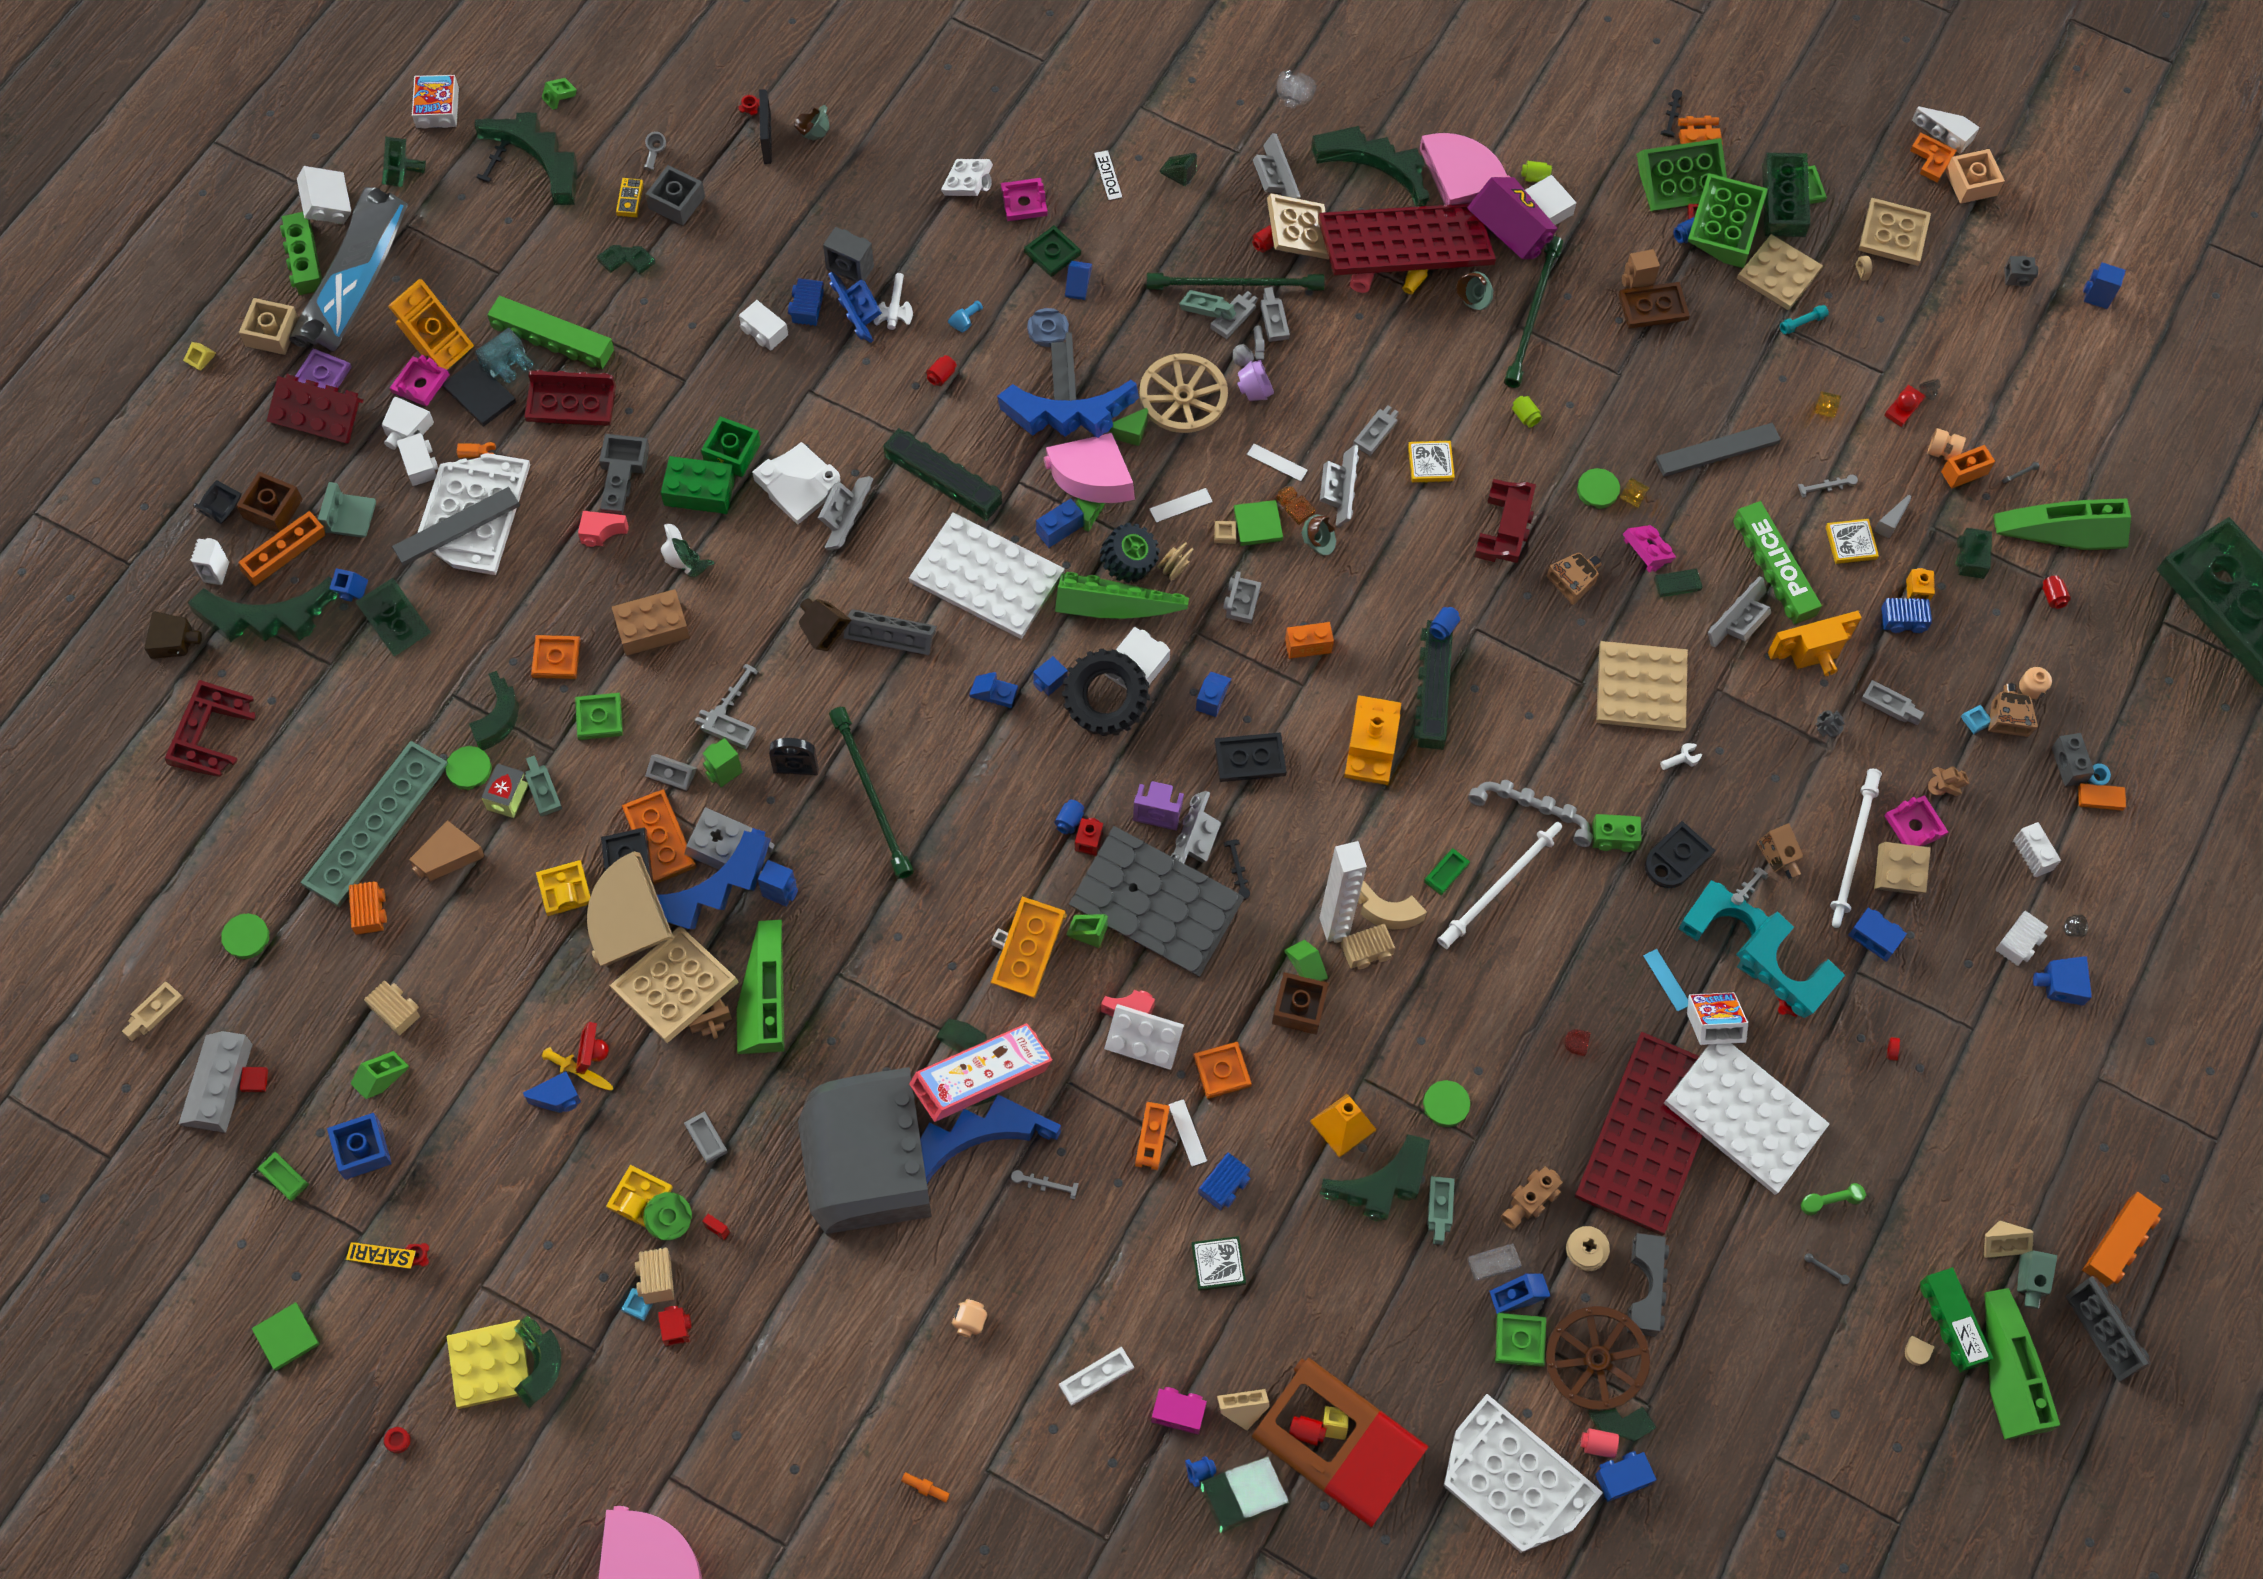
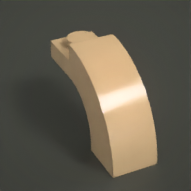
M1363 881L1358 903H1363L1360 914L1377 926L1385 924L1387 929L1398 930L1413 927L1425 920L1427 911L1413 896L1401 902H1387L1379 898Z

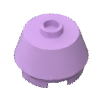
M1261 360L1250 361L1238 372L1240 382H1238L1239 389L1242 394L1246 393L1249 401L1267 400V397L1274 394L1273 387Z

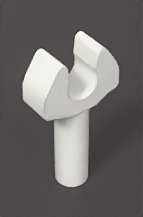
M1687 743L1682 746L1681 754L1660 762L1663 770L1683 762L1693 767L1699 762L1702 754L1690 756L1688 752L1694 751L1697 745Z

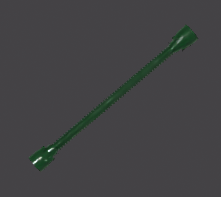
M1554 236L1545 245V263L1514 363L1508 367L1504 379L1505 385L1511 388H1518L1523 378L1522 362L1553 261L1559 257L1563 246V240L1558 236Z
M1147 273V290H1163V287H1169L1170 285L1178 286L1179 284V286L1295 285L1307 288V291H1324V274H1307V277L1300 279H1210L1207 277H1203V279L1202 277H1195L1194 279V277L1170 278L1169 276H1164V273Z
M837 707L829 712L834 728L838 729L843 735L857 772L865 787L892 853L893 860L890 862L897 879L907 878L914 873L908 857L903 856V853L900 851L850 732L852 723L846 708Z

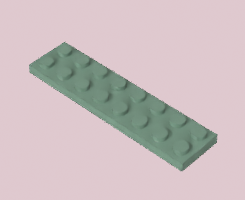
M410 741L301 881L302 886L340 908L349 896V885L358 884L444 773L448 762Z

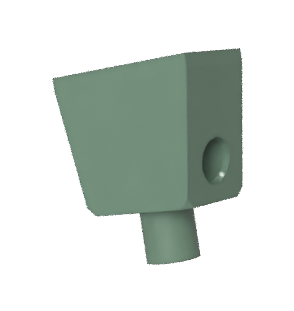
M2034 1250L2020 1255L2017 1291L2026 1294L2025 1307L2039 1309L2041 1297L2051 1293L2057 1255Z

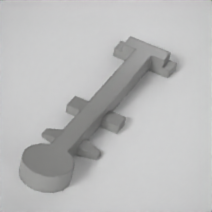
M1849 475L1847 479L1841 480L1838 477L1836 478L1837 481L1829 482L1827 479L1822 484L1804 487L1803 484H1798V488L1802 498L1807 496L1806 492L1826 488L1830 492L1832 491L1831 487L1839 486L1840 489H1843V485L1846 484L1855 486L1858 478L1855 475Z
M745 664L743 667L746 670L734 688L730 686L728 689L730 694L727 698L721 699L723 703L715 707V711L726 715L727 706H734L732 699L735 695L740 697L742 692L739 690L751 673L756 675L758 671L752 666Z
M1755 867L1753 871L1757 874L1748 884L1746 882L1742 883L1744 889H1737L1738 893L1733 894L1731 901L1736 905H1741L1744 901L1743 897L1749 898L1746 893L1748 891L1753 893L1755 889L1752 886L1760 877L1766 880L1769 877L1768 873L1759 867Z
M1019 1170L1014 1171L1011 1175L1014 1183L1024 1181L1028 1182V1188H1031L1032 1184L1041 1185L1040 1190L1042 1191L1049 1187L1071 1193L1070 1199L1074 1200L1079 1183H1074L1073 1187L1049 1182V1177L1045 1176L1043 1180L1034 1178L1033 1173L1030 1177L1024 1176Z

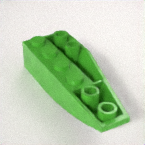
M1066 572L1060 577L1055 612L1097 618H1140L1188 609L1189 598L1178 593L1170 594L1100 579L1096 575L1084 577L1078 576L1074 572Z

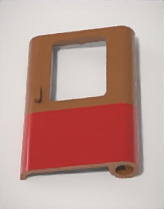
M1308 1357L1306 1361L1301 1359L1294 1368V1371L1297 1373L1254 1431L1252 1438L1372 1528L1429 1446ZM1302 1384L1310 1387L1356 1422V1428L1331 1462L1322 1459L1276 1424V1418Z

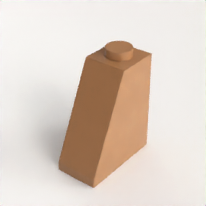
M447 820L409 860L413 866L411 870L419 878L422 879L424 876L429 881H432L478 861L485 855L481 846Z

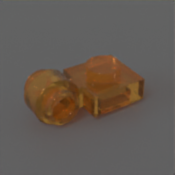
M1292 486L1284 487L1278 491L1276 498L1282 506L1287 505L1285 511L1300 525L1313 516L1316 510L1303 495L1296 499L1297 492Z

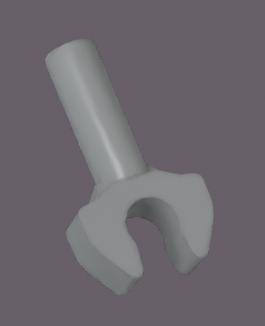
M1255 326V360H1264L1262 327Z

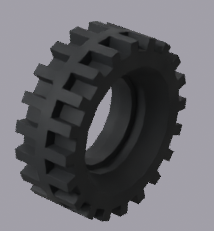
M1099 649V652L1095 653L1089 651L1083 659L1080 657L1076 659L1077 664L1073 668L1069 667V676L1067 679L1064 678L1063 681L1065 691H1062V696L1066 702L1064 704L1065 709L1069 711L1070 717L1081 727L1093 734L1096 733L1101 736L1113 734L1116 736L1120 735L1121 731L1131 730L1130 726L1135 722L1139 723L1141 721V714L1143 712L1146 713L1148 709L1146 703L1147 700L1150 701V695L1148 694L1150 686L1145 678L1146 674L1128 655L1114 649L1111 651ZM1105 673L1121 677L1127 688V696L1123 705L1117 711L1111 713H1100L1094 710L1087 698L1091 682L1097 676Z

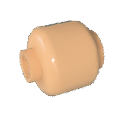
M2033 667L2024 673L2019 682V688L2022 694L2029 695L2031 699H2039L2050 689L2052 677L2047 670L2041 667Z
M969 1299L958 1304L952 1320V1325L958 1329L957 1334L971 1338L972 1334L977 1335L981 1333L987 1317L983 1304Z

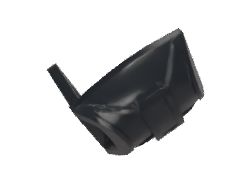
M216 480L206 491L200 503H194L193 506L200 514L222 524L236 507L242 493Z

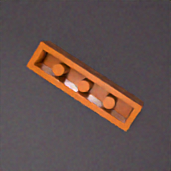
M308 511L238 562L240 570L254 586L258 585L325 536L324 526Z
M2136 1192L2128 1199L2082 1271L2090 1277H2096L2106 1288L2112 1283L2118 1284L2125 1275L2122 1271L2125 1265L2129 1266L2136 1258L2137 1254L2134 1253L2136 1248H2141L2148 1240L2149 1236L2146 1235L2148 1230H2153L2159 1223L2161 1218L2158 1215L2162 1208L2141 1193Z

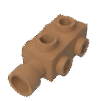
M1546 1166L1540 1172L1536 1169L1528 1177L1529 1183L1525 1187L1520 1185L1512 1193L1511 1196L1514 1198L1511 1204L1513 1207L1507 1209L1501 1215L1502 1221L1509 1228L1515 1229L1521 1223L1523 1217H1526L1528 1220L1532 1216L1537 1218L1545 1210L1543 1205L1548 1200L1553 1202L1561 1194L1559 1189L1563 1182L1554 1170H1549ZM1542 1180H1545L1549 1185H1545ZM1530 1195L1533 1201H1529L1526 1196Z

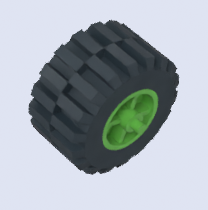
M1126 523L1124 526H1118L1103 542V547L1100 549V554H1102L1100 560L1105 563L1104 569L1110 571L1109 575L1111 577L1113 575L1116 576V580L1121 581L1123 579L1124 583H1129L1131 580L1133 583L1139 579L1142 580L1159 559L1157 555L1160 553V550L1156 548L1158 542L1153 540L1154 535L1152 533L1149 534L1145 527L1139 528V524L1132 526L1131 523Z

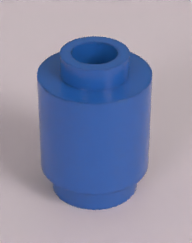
M1695 217L1678 224L1674 228L1673 234L1678 243H1688Z
M1443 607L1432 621L1430 633L1440 640L1449 637L1460 621L1458 611L1453 607Z
M1068 800L1067 803H1064L1054 821L1057 830L1063 834L1074 833L1084 815V806L1075 800Z

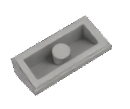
M654 754L651 755L645 776L687 791L697 768Z

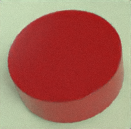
M1889 1038L1887 1048L1888 1060H1898L1900 1038Z
M393 1427L386 1432L384 1445L392 1453H402L410 1445V1435L401 1427Z

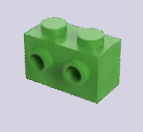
M725 738L716 744L709 745L705 752H703L705 760L703 765L707 770L705 773L712 783L716 782L720 787H723L743 773L738 753Z
M1596 814L1592 822V848H1599L1603 851L1621 849L1624 852L1638 850L1641 843V817Z

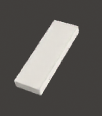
M1120 1347L1059 1383V1387L1069 1404L1073 1406L1132 1371L1134 1366L1124 1349Z

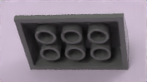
M2089 1277L2065 1296L2119 1382L2151 1364L2147 1351L2140 1347L2135 1339L2134 1331L2130 1326L2126 1325L2121 1317L2120 1309L2112 1303L2108 1297L2106 1287L2096 1277Z

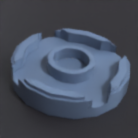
M1052 308L1037 310L1029 318L1027 325L1030 339L1044 347H1051V343L1063 342L1069 329L1066 316Z

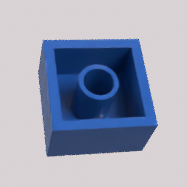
M374 1113L327 1128L338 1171L345 1180L392 1164L380 1120Z

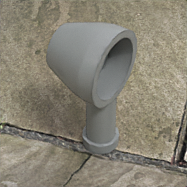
M651 132L645 140V144L650 151L644 169L654 171L657 153L662 152L666 147V139L660 132ZM660 143V146L655 148L654 144Z

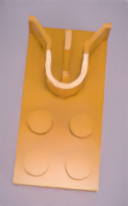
M1022 896L991 984L1035 999L1063 919L1066 920V912Z

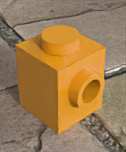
M1923 568L1911 570L1906 579L1907 599L1928 598L1929 602L1935 594L1934 571Z

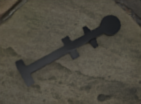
M1677 89L1672 92L1674 101L1668 103V105L1672 106L1671 111L1667 110L1666 115H1670L1667 130H1662L1660 134L1673 138L1675 133L1671 131L1674 116L1678 117L1679 113L1675 112L1676 107H1681L1677 102L1682 98V91Z
M504 135L501 137V145L494 147L497 151L495 155L490 154L489 158L492 160L484 174H478L476 178L490 182L491 178L488 176L495 163L502 160L500 157L501 153L507 151L505 146L511 143L510 136Z
M1237 839L1226 841L1224 846H1230L1235 868H1232L1231 871L1232 874L1237 873L1238 877L1234 885L1240 886L1238 894L1244 897L1243 900H1246L1250 896L1249 889L1245 888V883H1248V880L1243 879L1242 872L1245 871V867H1240L1235 845H1240V842Z

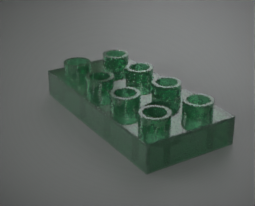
M2228 517L2166 556L2156 570L2263 687V552ZM2224 570L2229 574L2232 582L2218 579L2213 572Z

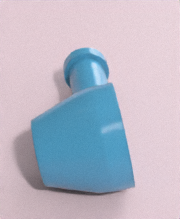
M977 300L965 310L960 309L949 318V325L962 333L971 326L969 317L977 311H981L983 309L982 304Z

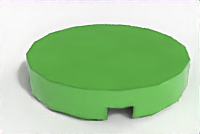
M1591 469L1580 477L1577 493L1584 504L1595 506L1598 509L1607 508L1617 500L1620 493V484L1613 473L1605 469Z
M473 746L462 747L454 751L447 759L448 764L445 767L447 777L451 783L459 789L466 790L483 785L490 777L492 770L490 759L485 751Z
M249 913L240 914L230 919L224 926L221 933L222 944L225 950L236 958H253L259 955L264 950L265 945L268 944L269 929L266 923L257 915Z
M1448 1080L1436 1082L1425 1093L1423 1101L1424 1112L1438 1126H1456L1469 1113V1095L1456 1082Z
M671 1192L655 1195L648 1201L643 1214L646 1229L652 1236L660 1240H673L681 1237L688 1230L692 1219L689 1203L683 1196Z

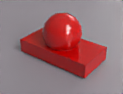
M1908 384L1884 416L1902 427L1923 402L1926 395Z
M588 1022L581 1032L576 1073L585 1074L591 1065V1060L600 1062L608 1056L609 1047L607 1043L601 1039H595L597 1023Z

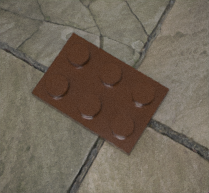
M1680 282L1622 289L1619 291L1618 295L1628 329L1689 320L1690 315Z

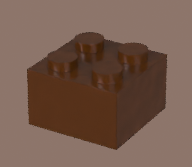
M258 472L236 506L243 519L279 533L286 527L303 499L296 486Z
M1284 972L1272 1024L1317 1035L1329 983Z

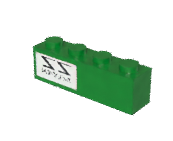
M1953 1267L1926 1276L1920 1281V1289L1922 1295L1930 1303L1933 1319L1938 1321L1942 1340L1950 1348L1953 1364L1958 1367L1960 1372L1987 1364L1993 1359L1992 1353Z

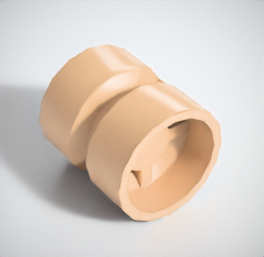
M1936 428L1927 454L1938 458L1942 455L1944 460H1948L1961 454L1966 438L1956 434L1949 436V432ZM1947 443L1951 444L1950 449L1946 448Z

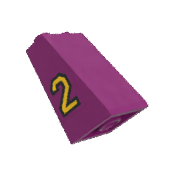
M1491 177L1467 207L1470 212L1521 259H1534L1538 257L1541 249L1553 239V234L1558 229L1514 177Z

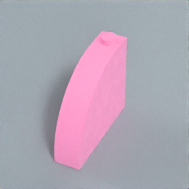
M1450 133L1422 136L1420 151L1444 205L1469 204L1491 177H1510L1509 175L1507 176L1498 158L1487 147L1471 138Z
M1112 433L1101 435L1099 438L1091 437L1046 447L1045 467L1050 469L1055 482L1068 494L1082 500L1097 503H1118L1135 500L1133 481Z
M614 1506L613 1510H606L599 1579H702L699 1563L692 1548L685 1538L668 1522L644 1512L629 1511V1508L625 1506Z

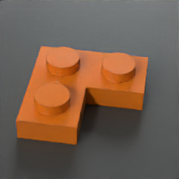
M1920 133L1910 151L1927 159L1919 174L1938 183L1957 150Z

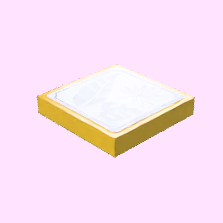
M1451 441L1408 443L1412 482L1454 481Z
M1869 519L1827 523L1826 531L1835 564L1877 560L1879 555Z

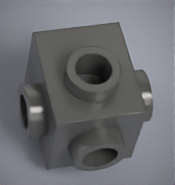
M2010 256L2004 267L2005 284L2018 285L2020 287L2030 286L2034 278L2038 276V266L2035 265V257Z

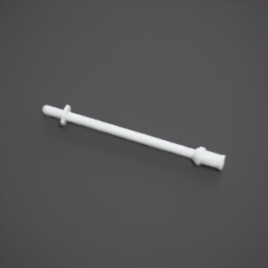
M1877 769L1867 770L1865 784L1861 787L1860 792L1864 797L1838 900L1832 901L1830 907L1835 911L1832 920L1834 928H1839L1844 913L1851 911V906L1847 903L1872 799L1879 794L1878 785L1882 773Z
M1556 822L1547 832L1539 831L1537 833L1539 840L1460 920H1452L1450 922V927L1437 938L1438 943L1443 948L1448 949L1459 936L1462 937L1466 933V926L1542 848L1554 845L1552 838L1562 829V824Z

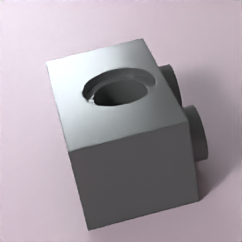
M2081 733L2059 736L2051 748L2064 786L2080 785V783L2086 784L2095 772Z

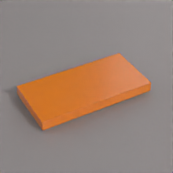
M664 789L622 805L631 830L643 827L647 830L653 884L697 868L694 859L684 855L687 843Z

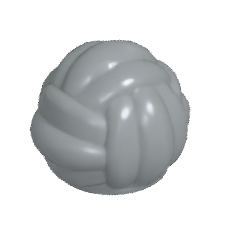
M1241 344L1234 348L1232 357L1235 364L1246 366L1250 361L1253 362L1255 355L1246 345Z

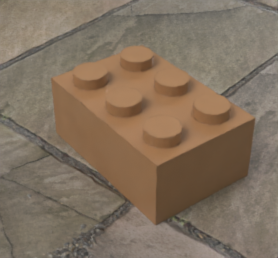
M676 589L612 606L626 656L690 638Z

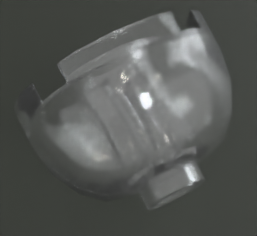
M1282 71L1278 76L1276 90L1279 98L1285 102L1284 105L1289 108H1296V106H1303L1309 103L1317 88L1315 80L1302 73H1298L1295 76L1291 75L1292 71Z

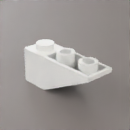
M1918 107L1912 119L1919 127H1922L1949 147L1957 150L1956 152L1959 154L1975 139L1980 128L1964 116L1924 107Z

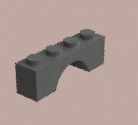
M1637 1233L1632 1242L1631 1263L1638 1266L1645 1273L1649 1283V1291L1645 1299L1632 1303L1628 1309V1317L1638 1325L1644 1335L1656 1337L1660 1330L1664 1329L1665 1316L1661 1315V1308L1666 1303V1292H1663V1283L1667 1281L1668 1270L1664 1268V1259H1668L1669 1245H1665L1666 1237Z

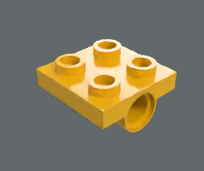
M581 860L536 872L547 916L589 905L591 896Z
M630 1165L606 1207L645 1227L643 1214L648 1201L655 1195L671 1192L673 1187Z

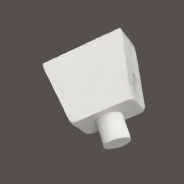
M394 397L382 422L384 432L388 436L384 442L385 445L395 450L398 446L397 440L420 433L423 436L434 423L430 411Z

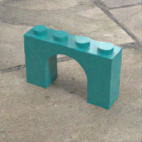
M1711 880L1678 929L1698 942L1713 920L1723 916H1731L1741 920L1748 927L1752 936L1768 916L1761 909L1754 908L1746 903L1745 899L1741 905L1734 904L1731 901L1733 894L1724 885ZM1741 961L1739 962L1737 968L1755 980L1758 978L1751 968L1744 966Z
M1777 911L1763 922L1736 955L1744 966L1751 968L1757 974L1761 982L1768 984L1774 990L1778 998L1785 1000L1795 1014L1806 1018L1817 1010L1845 974L1828 959L1819 964L1805 981H1794L1785 976L1777 964L1776 953L1779 945L1792 931L1794 926Z

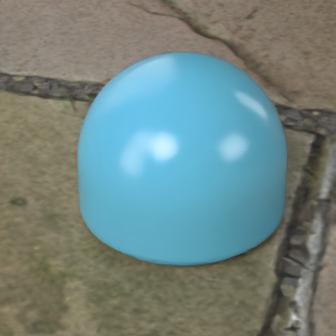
M2104 764L2093 765L2094 772L2100 776V780L2095 779L2093 774L2088 782L2093 785L2107 784L2111 777L2108 767Z

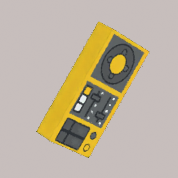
M622 178L616 209L617 216L638 217L643 180Z

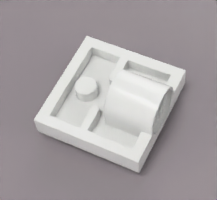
M956 159L941 189L944 196H978L980 191H988L991 187L989 172L993 166L990 159Z

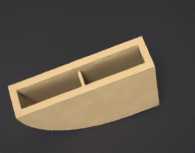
M639 852L629 853L614 862L601 875L592 891L587 911V927L594 949L592 955L595 962L599 963L600 966L611 965L674 938Z

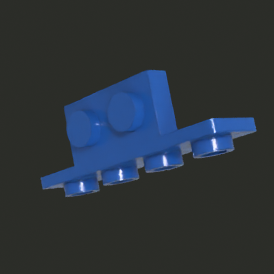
M830 272L828 274L831 279L829 283L833 290L838 292L840 304L847 309L848 313L846 315L848 319L855 324L857 336L861 340L865 339L869 343L873 342L874 340L866 325L881 315L882 312L866 282L861 279L846 289L841 278Z

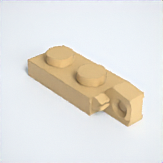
M165 981L131 1013L132 1017L128 1020L130 1024L122 1030L123 1034L131 1041L135 1040L141 1033L145 1035L184 999L183 996Z

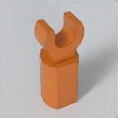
M492 442L485 443L484 445L458 443L457 456L458 458L466 459L479 458L482 454L488 453L489 450H496V445Z

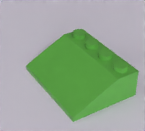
M1721 138L1646 149L1637 153L1639 174L1651 211L1699 204L1708 173L1727 178Z
M1708 173L1688 242L1723 263L1744 268L1768 189Z

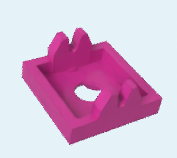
M1041 178L1001 183L1007 221L1048 216L1044 185L1041 182ZM1021 197H1027L1030 203L1022 206L1018 203V200Z
M422 354L419 359L412 356L391 385L390 390L396 395L427 406L450 374L447 369L437 366L431 358L426 359ZM417 380H426L425 386L421 388L415 387Z
M1651 525L1628 528L1623 533L1625 543H1630L1646 563V569L1649 573L1652 571L1656 572L1664 564L1671 563L1676 558L1670 545L1662 540L1658 530ZM1647 539L1651 540L1653 544L1650 545Z
M1925 795L1917 799L1912 797L1908 802L1903 801L1897 808L1885 814V818L1902 844L1923 847L1948 834L1946 827ZM1911 820H1918L1922 824V829L1919 831L1912 830L1909 822Z

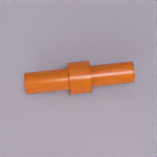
M906 1472L902 1477L901 1482L918 1489V1493L925 1496L931 1495L945 1503L950 1496V1493L933 1486V1482L925 1478L921 1480Z

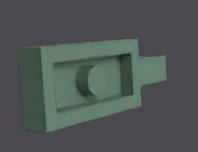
M1189 290L1179 303L1181 310L1214 318L1222 316L1224 319H1233L1236 315L1234 305L1228 304L1224 297Z
M535 755L526 758L530 770L525 772V777L540 816L542 817L561 810L562 806L545 765L539 767Z
M1430 1177L1427 1225H1429L1428 1230L1434 1231L1433 1244L1443 1245L1445 1232H1450L1452 1226L1454 1178Z

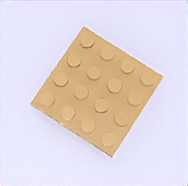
M1600 641L1596 723L1684 732L1686 729L1688 650Z
M681 926L672 932L674 938L658 944L610 985L611 989L666 1043L671 1041L738 983L737 978Z

